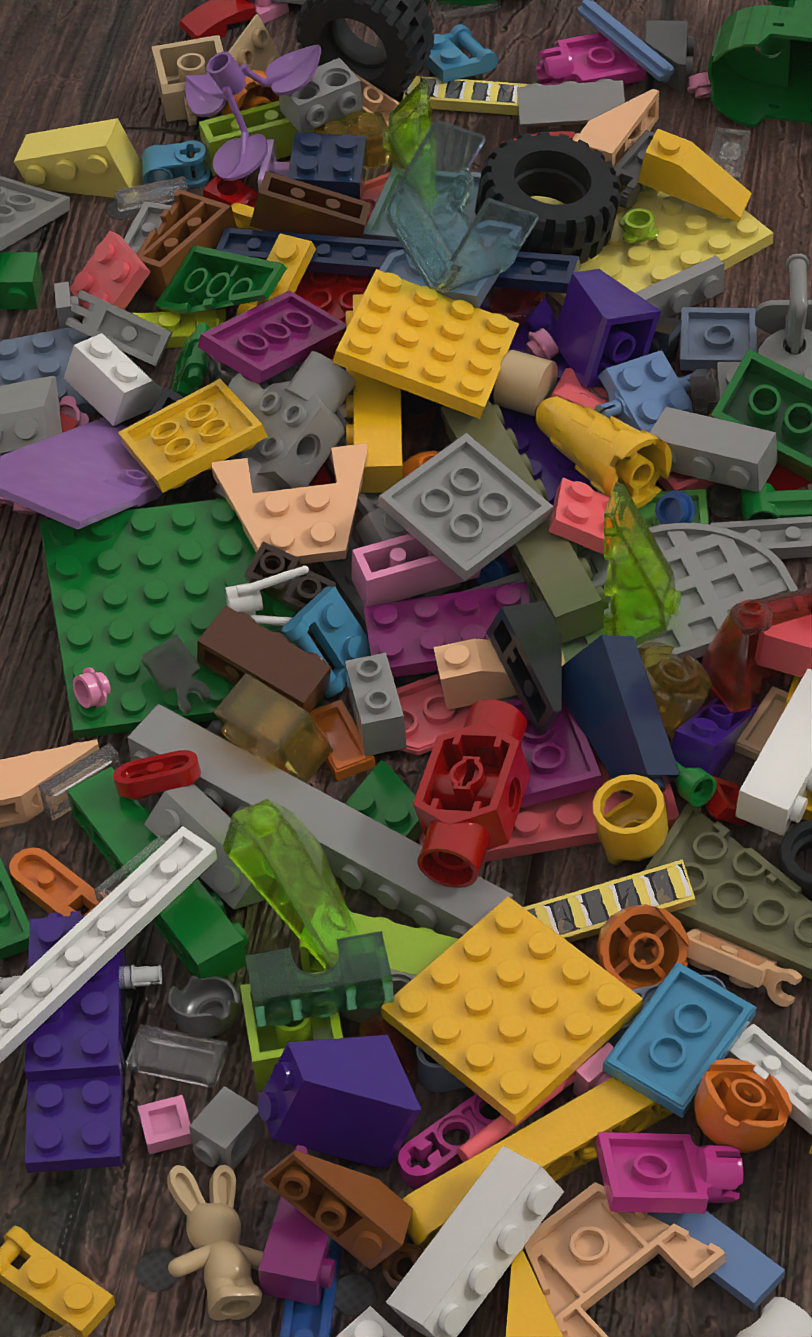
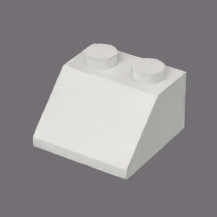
M101 333L73 346L64 379L113 426L153 408L163 389L105 335Z

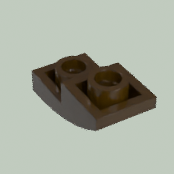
M262 542L246 570L244 578L253 583L291 569L301 567L299 566L300 558L266 542ZM309 570L307 574L261 589V591L298 613L325 587H336V582Z

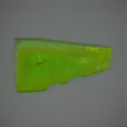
M428 81L420 82L389 114V129H383L382 136L384 151H391L393 166L426 230L431 231L434 230L436 136Z
M615 483L604 514V559L610 560L607 579L604 583V596L611 597V613H606L604 616L605 635L634 636L638 646L667 631L671 616H677L679 613L682 595L681 591L676 590L673 570L625 485Z
M265 799L232 814L222 849L325 970L333 972L363 957L366 950L322 846L295 813L269 799Z

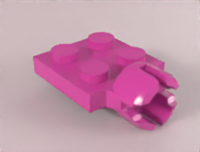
M601 33L557 40L556 47L543 49L537 54V59H544L539 61V64L536 66L539 84L557 85L566 81L588 83L596 82L600 79L623 80V85L643 81L646 77L645 69Z
M598 1132L595 1149L610 1212L705 1214L707 1203H732L739 1199L740 1193L732 1192V1190H736L738 1185L743 1184L742 1158H727L741 1157L739 1149L725 1145H704L699 1147L692 1141L691 1134Z

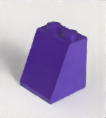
M600 269L573 272L567 286V293L561 313L557 319L553 340L569 367L574 370L581 385L586 388L603 386L598 376L606 368L648 355L661 310Z
M388 1035L288 1042L258 1099L259 1115L266 1122L273 1140L295 1146H305L309 1150L380 1169L390 1167L422 1110Z

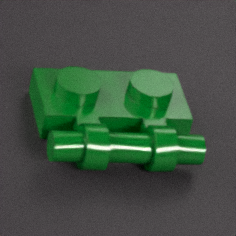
M206 323L197 324L195 332L191 334L190 338H186L175 364L171 390L183 397L199 390L203 378L208 374L209 361L206 358L208 353L197 347L200 334L211 329Z

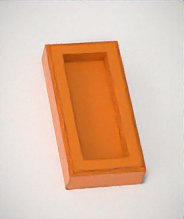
M342 699L310 712L304 723L336 781L375 768V757L373 755L365 756L358 728Z

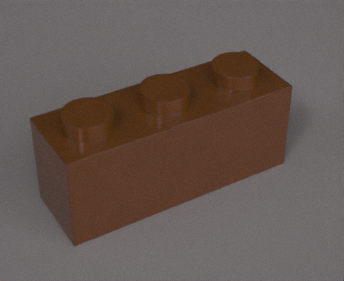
M265 171L250 227L265 231L362 238L371 203Z
M225 606L197 641V662L301 724L329 689L331 666L327 665L322 657L312 652L307 653L293 645L283 634L279 632L272 633L260 626L245 612H236L230 607Z

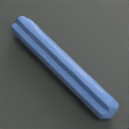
M583 0L581 2V5L577 8L579 16L655 79L663 83L670 80L675 70L669 62L593 0Z

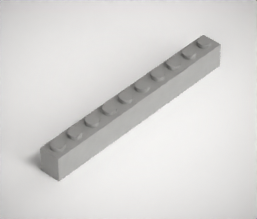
M160 704L127 737L131 761L179 750L194 752L197 755L201 768V775L194 784L220 809L228 810V816L234 819L239 826L247 831L254 830L265 836L279 849L290 850L305 858L312 867L318 870L325 869L336 875L350 888L355 890L361 889L376 897L383 906L405 913L412 917L421 927L434 929L443 935L459 939L506 897L509 896L513 899V894L479 876L474 884L463 888L447 887L430 880L421 872L417 864L422 845Z

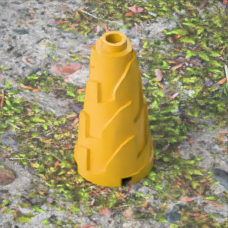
M558 396L545 399L538 405L536 409L538 428L550 439L556 449L576 464L575 469L591 481V485L599 493L609 497L621 498L630 506L638 509L649 503L662 490L655 484L660 476L665 480L668 479L672 466L671 449L664 440L644 429L639 431L613 416L608 418L586 405L582 407Z

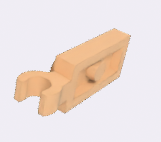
M697 927L687 932L689 937L687 958H689L688 962L692 966L707 971L718 970L729 975V980L740 987L758 988L763 985L767 989L770 999L779 1006L787 1007L794 1003L795 997L783 992L781 982L787 981L793 985L798 984L803 977L799 972L793 969L777 967L776 961Z

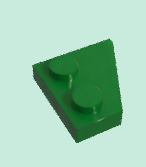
M380 760L345 804L414 842L423 832L413 806L415 795L386 762Z

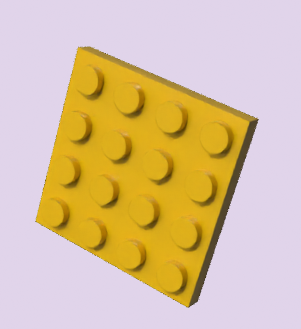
M376 269L336 349L332 363L481 419L500 372V365L509 351L519 323L509 320L504 315L493 314L473 307L467 301L453 300L430 287L419 286L401 279L394 273H385Z
M508 896L382 1005L381 1015L383 1019L516 1126L643 1009V998Z

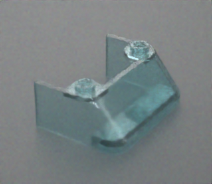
M435 119L389 198L386 207V219L427 287L445 293L507 270L514 263L519 250L540 217L537 213L487 198L474 221L471 222L464 210L473 200L476 186L468 169L482 148L486 138L482 134Z

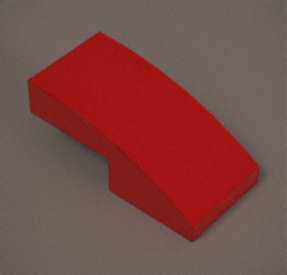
M210 0L182 18L179 27L193 39L219 35L220 38L225 37L227 25L253 19L256 14V6L249 0Z

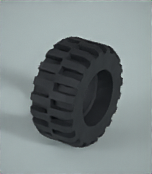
M306 0L297 15L295 34L297 43H301L298 46L299 49L319 44L321 55L318 66L340 58L352 72L388 96L395 98L401 92H405L431 54L430 50L434 46V34L432 33L434 26L431 16L426 15L429 10L424 0ZM345 18L368 26L380 38L385 48L374 47L362 41L349 28Z
M539 132L535 136H531L530 133L521 134L517 137V140L510 138L500 144V147L495 148L488 155L487 161L484 162L475 205L476 221L491 218L520 224L523 236L514 251L579 256L580 264L588 261V257L592 259L597 256L611 238L621 198L620 180L609 161L605 162L604 155L597 149L591 150L588 143L580 139L576 142L569 139L568 135L559 133V136H552L549 132ZM531 197H549L556 199L564 204L554 205L543 203Z

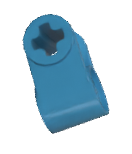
M190 140L183 143L153 145L146 148L142 153V182L145 188L152 192H164L183 188H199L206 185L211 179V172L205 164L207 155L205 145L202 142ZM190 151L194 152V158H191ZM192 171H195L196 178H193Z

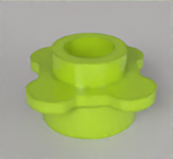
M645 209L628 211L619 220V226L624 230L623 240L633 243L644 242L647 239H656L659 231L654 228L655 217L652 213Z

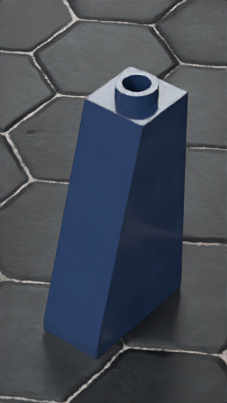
M620 635L599 636L562 666V697L612 779L620 775L630 774L644 776L656 783L663 793L666 790L665 785L677 778L680 773L634 636ZM625 790L620 791L621 794H633Z

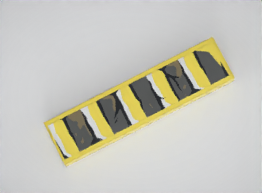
M416 76L404 92L403 105L409 108L518 115L517 87H525L529 84L457 79L443 83L437 77Z
M682 859L523 908L571 943L600 934L601 928L610 916L628 906L647 904L671 913L697 904Z

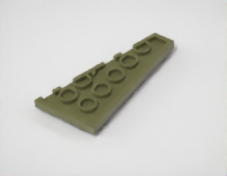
M688 802L668 832L664 845L652 857L645 870H649L683 859L697 905L671 912V914L682 925L692 929L696 927L772 959L777 962L778 966L785 969H793L803 977L812 980V902L801 894L802 888L763 856L753 848L743 847L730 836V830L719 821L716 823L712 822L701 813L700 806L696 807Z

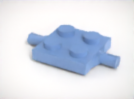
M662 350L606 368L598 376L608 392L609 402L596 405L594 410L608 418L610 416H618L622 422L639 431L644 429L650 432L665 407L698 414L686 392L699 388L701 384L700 378L694 380L698 377L696 373H691L681 378L677 377Z

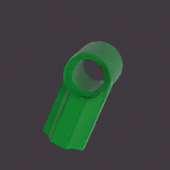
M765 483L760 493L742 489L740 494L743 521L812 516V489L775 491L771 484Z

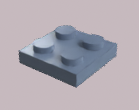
M681 307L680 370L717 371L718 362H741L748 349L757 352L756 308Z

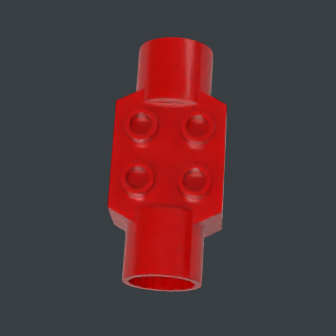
M484 699L475 702L470 707L464 727L437 736L413 802L425 835L417 864L426 877L443 886L463 888L474 884L478 878L486 851L509 843L531 776L521 748L527 730V720L520 710L509 703L494 699Z

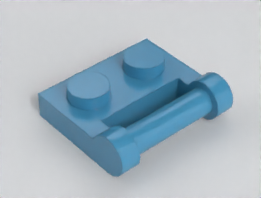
M459 24L450 33L434 34V46L430 50L431 54L424 65L444 83L490 72L496 68L498 56L492 50L482 47L472 37V32L465 25ZM463 47L474 58L469 59L459 48Z
M334 586L325 587L282 628L283 634L290 642L293 641L298 648L307 653H315L324 659L307 633L310 629L334 665L335 669L333 671L331 669L329 689L324 694L326 698L335 696L345 688L347 682L345 661L371 656L367 635Z

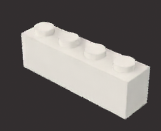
M809 668L806 670L739 790L735 817L781 836L785 835L792 821L800 822L808 803V799L805 796L809 790H812V669Z
M502 1146L386 1303L410 1327L426 1337H457L564 1191L542 1166Z

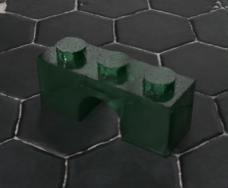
M382 931L336 939L338 961L331 969L319 974H310L300 970L293 961L291 948L245 956L257 1027L268 1025L282 1026L295 1020L316 1016L329 1017L338 1012L359 1008L373 1009L382 1004L394 1002L392 974Z

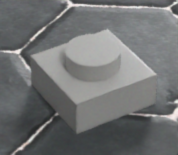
M69 282L54 283L56 310L60 329L70 327L65 324L68 317L81 318V315L71 311L74 303L80 305L79 297L71 296Z

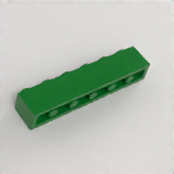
M111 766L67 789L72 816L121 882H123L164 843L144 825L153 811L150 806L143 808L138 800H131L117 793L113 780L115 770ZM198 877L151 922L191 976H196L199 979L213 976L225 978L248 965L245 946L249 944V940L238 921L231 923L227 918L226 909L217 893L214 891L208 893L203 886V880Z

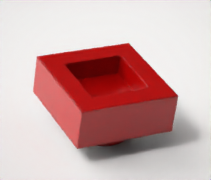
M713 776L716 779L717 787L713 797L705 804L707 811L720 822L726 821L743 827L748 821L735 817L740 790L738 785Z

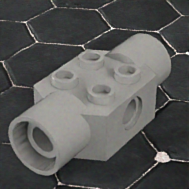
M312 351L291 381L272 384L252 411L263 424L268 437L259 441L252 449L231 456L232 460L248 458L253 493L307 487L331 454V448L336 447L346 432L337 410L356 385V381L342 367L332 363V360L318 352ZM217 483L212 490L213 495L218 499L226 498L223 489Z

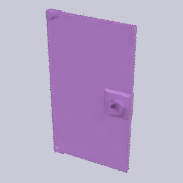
M104 417L0 456L1 497L77 530L127 508L141 507L143 504L159 498L162 492L123 445L118 432L127 427L121 423L113 426ZM205 470L188 479L186 483L207 475L212 470Z

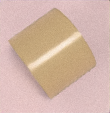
M510 350L500 365L501 369L494 386V402L500 407L536 417L538 405L543 400L550 398L556 387L558 377L557 363L520 351Z

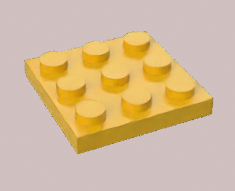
M221 379L118 432L125 448L162 493L169 489L181 487L188 479L205 470H212L211 462L224 461L239 452L248 451L259 441L268 437L263 424Z

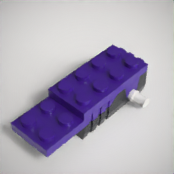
M72 911L70 916H63L61 913L53 912L48 913L46 918L30 919L28 969L86 915H81L80 911ZM126 945L26 1039L25 1075L27 1079L25 1166L27 1173L122 1166L126 993L128 988L136 989L139 986H150L152 984L162 985L161 965L154 967L126 966ZM20 976L0 977V995Z

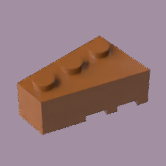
M180 189L176 190L173 195L174 204L170 209H164L160 216L162 223L159 228L151 230L136 254L151 271L142 284L144 294L160 298L193 245L216 249L225 227L237 228L231 205Z

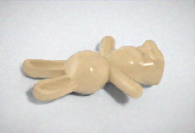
M176 1165L168 1174V1189L177 1204L187 1215V1236L195 1250L171 1260L168 1265V1271L174 1277H182L204 1268V1283L207 1290L209 1317L213 1320L244 1319L250 1316L262 1301V1291L254 1284L251 1269H259L264 1252L239 1245L243 1229L239 1216L233 1209L236 1192L234 1171L227 1165L217 1167L209 1180L210 1203H206L193 1174L186 1167Z

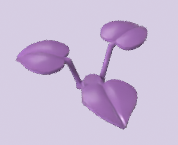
M319 44L305 47L277 58L266 68L265 75L267 78L254 73L246 64L239 67L229 52H220L214 55L206 65L207 74L185 76L186 99L195 115L198 117L215 115L222 110L226 101H228L241 130V138L227 141L217 150L214 156L213 169L221 179L233 181L249 175L262 164L268 152V142L264 135L255 134L249 137V132L233 95L238 94L245 87V76L250 77L264 87L271 86L273 92L277 95H288L299 91L310 82L316 72L321 55Z

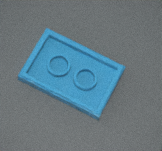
M677 962L604 1060L602 1071L683 1118L694 1102L703 1074L708 1071L711 1064L716 1060L725 1059L755 1017L757 1007Z

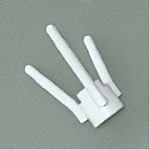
M302 566L253 583L225 587L227 606L236 612L249 614L259 625L285 626L292 617L256 615V611L263 610L260 590L307 574L309 568Z

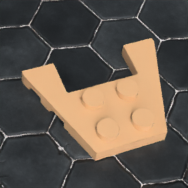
M367 443L331 448L336 481L333 484L253 493L248 458L211 462L212 473L215 481L223 489L231 509L236 512L240 519L243 530L256 553L262 542H266L300 558L299 564L346 559L356 515L355 510L363 482L364 468L368 459Z
M596 1182L542 1222L523 1247L526 1258L563 1337H608L585 1311L658 1254L692 1288L726 1262V1254L720 1247L712 1243L708 1246L690 1237L689 1231L674 1223L670 1226L652 1217L648 1212H610L605 1187Z

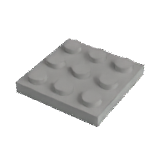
M467 433L379 495L378 506L464 581L551 517L553 506Z

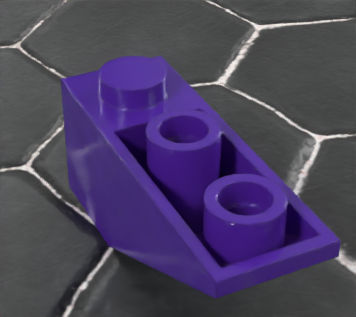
M723 691L675 731L671 746L675 761L685 768H702L710 775L719 777L734 754L736 742L756 713L759 704L750 701L749 697L743 693Z

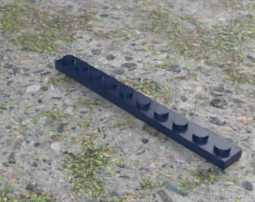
M225 227L216 250L267 260L281 233L312 241L316 251L306 269L308 272L372 277L375 270L380 269L390 253L403 249L407 254L424 248L425 244ZM513 251L492 287L566 294L572 273L579 272L580 270L579 256Z

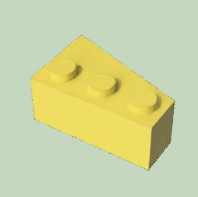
M118 118L26 134L14 160L26 184L49 191L136 200L143 184L142 162Z

